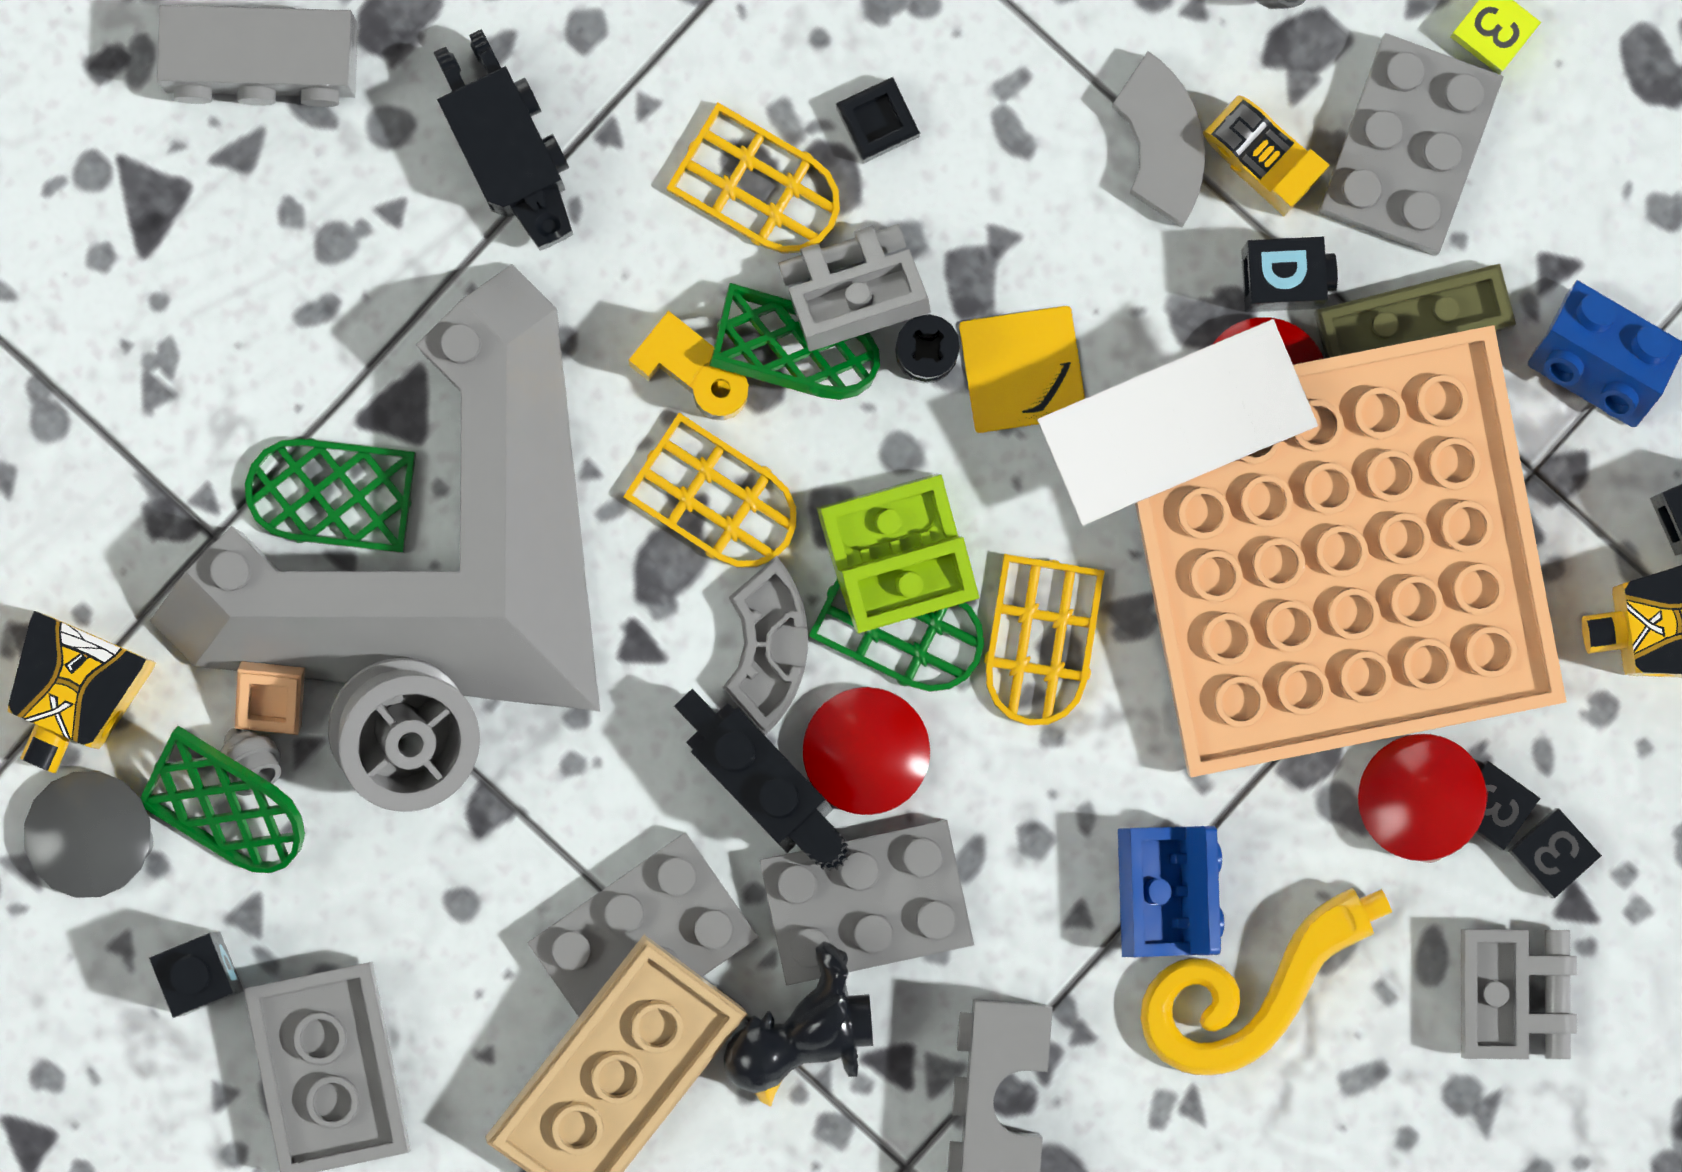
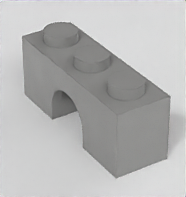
M973 999L972 1013L960 1012L957 1051L969 1052L967 1077L955 1076L952 1115L964 1116L962 1142L950 1141L947 1172H1040L1043 1137L1039 1133L1017 1132L1002 1125L995 1115L993 1103L997 1087L1007 1076L1019 1071L1048 1072L1053 1007L1049 1005Z

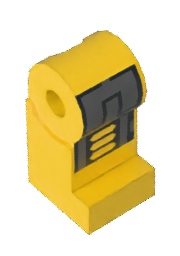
M1241 95L1236 96L1203 132L1206 141L1231 165L1230 168L1282 216H1285L1330 166L1312 149L1307 151L1281 129L1260 107Z
M669 310L628 360L629 366L648 381L651 380L659 369H662L693 394L696 407L703 415L712 420L724 421L734 418L743 410L747 402L749 385L746 376L710 366L714 347Z

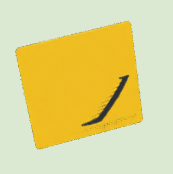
M1069 306L960 322L959 329L974 428L977 433L1038 425L1037 419L1085 399L1072 310Z

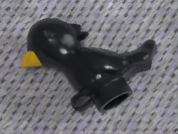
M823 941L815 948L816 959L821 972L817 987L796 1006L784 1024H774L775 1020L770 1011L762 1019L753 1016L748 1024L736 1032L727 1044L723 1059L724 1069L729 1080L737 1087L755 1093L759 1101L770 1107L781 1082L791 1070L804 1063H823L841 1058L848 1077H856L859 1066L857 1047L873 1046L870 995H848L846 986L849 974L846 967L848 957L845 951L838 949L831 943Z

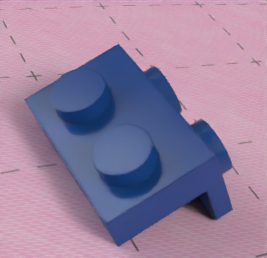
M1576 280L1567 292L1545 337L1533 351L1528 360V366L1552 382L1561 385L1600 408L1608 415L1617 418L1631 427H1637L1662 396L1682 355V341Z
M1215 826L1118 828L1122 957L1219 955L1221 953V937L1224 932L1225 921L1219 900V872L1222 867V851L1217 841V828Z

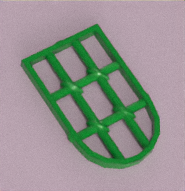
M836 579L834 585L829 587L827 591L828 597L808 636L897 680V683L901 686H910L928 692L950 690L967 680L980 663L984 648L982 624L972 607L967 603H962L958 606L967 612L975 626L977 637L942 621L948 608L935 611V613L931 612L914 617L928 625L920 644L914 641L912 645L888 632L876 628L864 632L856 652L817 634L826 614L854 627L849 613L831 605L840 588L838 579ZM936 632L940 636L944 632L976 648L974 660L966 671L927 652ZM872 640L875 643L881 640L913 656L904 676L864 657ZM927 663L956 677V679L949 683L937 685L913 681L920 665L922 664L924 667H927Z

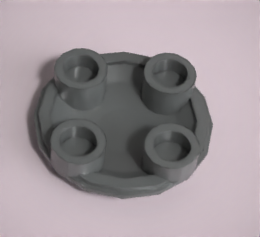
M100 771L73 772L52 781L33 800L24 823V849L34 872L52 889L75 898L102 897L123 888L142 869L146 857L153 848L150 818L141 798L123 780Z

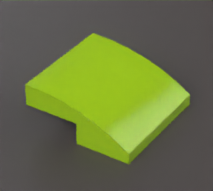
M942 474L926 476L817 508L829 554L856 633L866 632L980 598L964 537L958 536Z

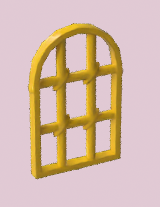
M718 102L695 141L689 144L686 156L666 188L670 193L746 236L753 244L782 254L801 253V248L816 243L820 245L834 229L840 212L839 189L831 173L814 159L809 152H802ZM720 113L755 133L748 148L742 145L740 149L710 131ZM704 139L740 160L730 178L726 175L721 178L692 161ZM764 139L802 160L794 175L788 172L786 176L754 157ZM810 166L826 179L833 193V202L800 184ZM747 168L750 171H753V168L786 187L776 205L773 202H770L768 205L737 187ZM686 169L722 189L712 207L676 187ZM793 195L796 198H799V195L832 213L828 225L820 234L783 214ZM729 198L732 201L738 198L768 216L759 234L754 233L721 213ZM775 225L779 228L784 225L809 241L801 245L783 246L769 241L767 238Z
M681 413L677 414L656 448L649 452L646 463L623 496L624 499L704 550L709 558H716L737 568H757L769 563L789 546L796 530V505L789 489L772 473L771 469L766 466H760ZM680 423H683L716 445L707 460L704 457H701L700 460L670 441ZM663 449L699 471L688 489L684 486L681 489L651 470ZM724 451L761 474L752 489L748 486L743 489L713 469ZM644 478L680 500L668 518L633 496ZM705 480L708 483H711L713 480L743 500L733 518L729 515L726 518L722 517L694 498ZM769 480L783 492L790 508V519L758 498ZM686 509L689 512H692V509L724 529V532L713 548L677 525L678 520ZM750 509L753 513H756L757 510L788 530L784 541L775 550L739 528ZM731 538L734 542H737L738 538L765 557L757 560L738 561L721 553Z
M1004 554L989 650L984 656V662L986 663V688L994 705L1009 719L1027 726L1049 725L1066 717L1080 702L1087 680L1091 676L1089 666L1105 570L1062 564L1058 560L1053 559L1044 561ZM1009 562L1031 566L1024 607L1003 604ZM1041 568L1065 571L1059 613L1038 610L1039 603L1035 604ZM1075 573L1096 576L1090 618L1072 615L1074 610L1070 609ZM1001 614L1018 616V623L1022 622L1016 660L994 657ZM1032 619L1054 622L1052 628H1056L1050 666L1029 663L1031 657H1027ZM1067 625L1088 628L1082 671L1065 669V662H1061ZM992 667L1011 670L1009 676H1013L1008 708L1000 701L993 686ZM1024 672L1045 675L1044 682H1047L1042 719H1028L1017 715ZM1058 678L1080 681L1074 699L1062 712L1053 715Z

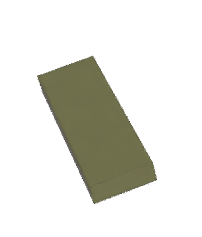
M1500 264L1317 309L1314 312L1326 358L1495 325V330L1500 331L1516 325Z

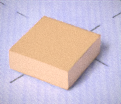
M241 661L237 670L235 729L298 735L302 727L305 668Z

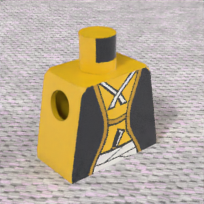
M1682 565L1613 587L1612 596L1615 612L1582 617V636L1588 654L1621 650L1625 675L1682 678Z
M34 611L29 622L8 703L9 713L35 724L20 759L56 774L71 740L90 748L100 749L152 673L156 662L51 616Z

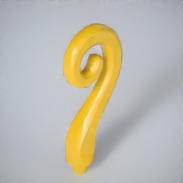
M1351 888L1332 897L1308 915L1289 941L1259 1011L1245 1027L1224 1039L1214 1042H1196L1184 1036L1176 1027L1173 1018V1004L1177 995L1184 988L1190 985L1206 987L1211 993L1212 1002L1201 1014L1200 1023L1205 1030L1217 1032L1227 1027L1238 1014L1240 989L1235 978L1224 966L1207 958H1188L1168 965L1151 981L1142 999L1140 1020L1143 1035L1149 1048L1164 1063L1181 1072L1193 1075L1212 1076L1225 1074L1255 1062L1268 1052L1286 1032L1298 1014L1323 964L1341 950L1374 935L1370 922L1392 913L1383 890L1380 889L1359 899L1354 888Z

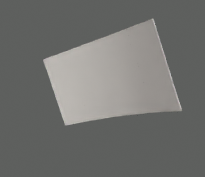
M1274 319L1037 419L1082 526L1221 466L1318 427Z

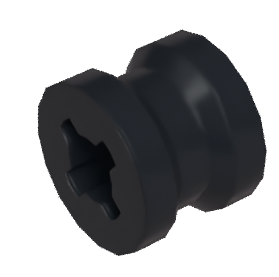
M931 314L918 316L906 322L899 332L895 348L897 364L903 374L913 381L925 384L938 382L948 376L955 367L960 349L958 334L952 324L942 317ZM929 337V338H934V339L931 340V339H922V338Z

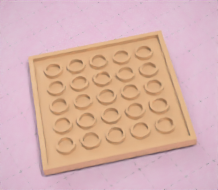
M1495 325L1294 364V369L1318 427L1135 503L1189 777L1567 702Z

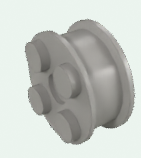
M387 659L376 662L359 671L342 687L336 696L328 720L330 749L349 783L364 799L387 810L400 812L418 811L446 800L467 780L478 757L480 731L471 705L444 672L429 663L416 659ZM409 733L407 737L400 739L404 734Z

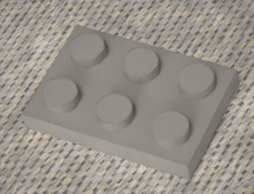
M1385 33L1380 41L1318 213L1437 256L1444 243L1504 76Z
M947 820L845 841L844 843L848 844L847 850L850 853L846 856L848 860L843 862L844 866L840 865L838 870L835 868L831 869V871L827 868L822 870L821 865L817 866L815 864L816 861H812L803 851L759 860L786 986L820 979L821 972L816 959L815 948L823 941L831 943L838 949L846 952L848 972L974 945Z
M685 832L527 943L575 1013L580 1017L643 935L653 940L701 977L759 937Z
M373 962L244 989L280 1172H319L411 1151Z

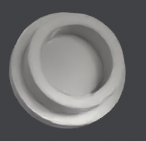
M235 728L229 730L224 738V745L220 752L270 783H275L281 775V767L279 765L281 754L275 742L266 736H259L253 731L242 732L240 729ZM227 771L231 783L242 781ZM252 789L235 792L242 796L254 794Z

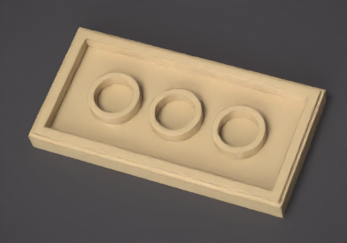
M643 935L485 1136L487 1144L526 1172H624L747 1016V1012L742 1006L653 940Z

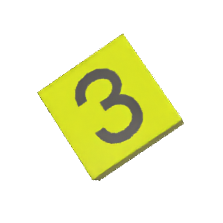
M1478 0L1451 34L1450 38L1500 75L1537 29L1541 21L1513 0Z

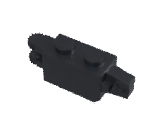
M480 29L469 35L471 39L470 46L478 62L483 64L488 75L465 85L460 75L461 68L454 54L449 52L446 46L433 52L452 90L451 93L438 98L437 101L491 211L506 217L515 215L539 251L573 235L560 193L565 190L559 173L569 169V165L554 135L551 134L542 139L531 118L542 111L526 78L516 82L513 81L507 67L501 68L483 30Z
M693 689L674 705L680 714L697 730L686 741L693 749L691 753L786 853L797 845L812 861H816L815 864L817 866L821 865L822 870L825 868L829 871L833 868L838 870L840 865L844 866L843 862L848 860L846 856L850 853L847 850L848 844L844 843L845 839L843 837L840 838L841 834L825 818L833 808L738 707L734 709L727 702L716 713Z

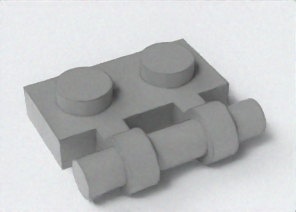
M899 224L875 231L872 225L854 231L855 238L825 248H821L819 243L801 248L800 256L778 262L785 286L807 279L810 280L788 288L791 302L809 352L931 313L929 299L910 249L885 257V254L906 248ZM860 262H863V263H864V264H861V265H858V266H855V267H852V268H849V269H845V270H842V271H839V272L830 274V272H832V271H835V270H838V269H841V268H844V267H847V266H850V265H854V264H857V263H860Z
M1461 929V1058L1529 1059V1033L1545 1034V1059H1571V1034L1577 1033V1014L1571 1013L1570 975H1577V956H1570V930H1545V955H1529V930ZM1529 975H1545V1013H1529Z

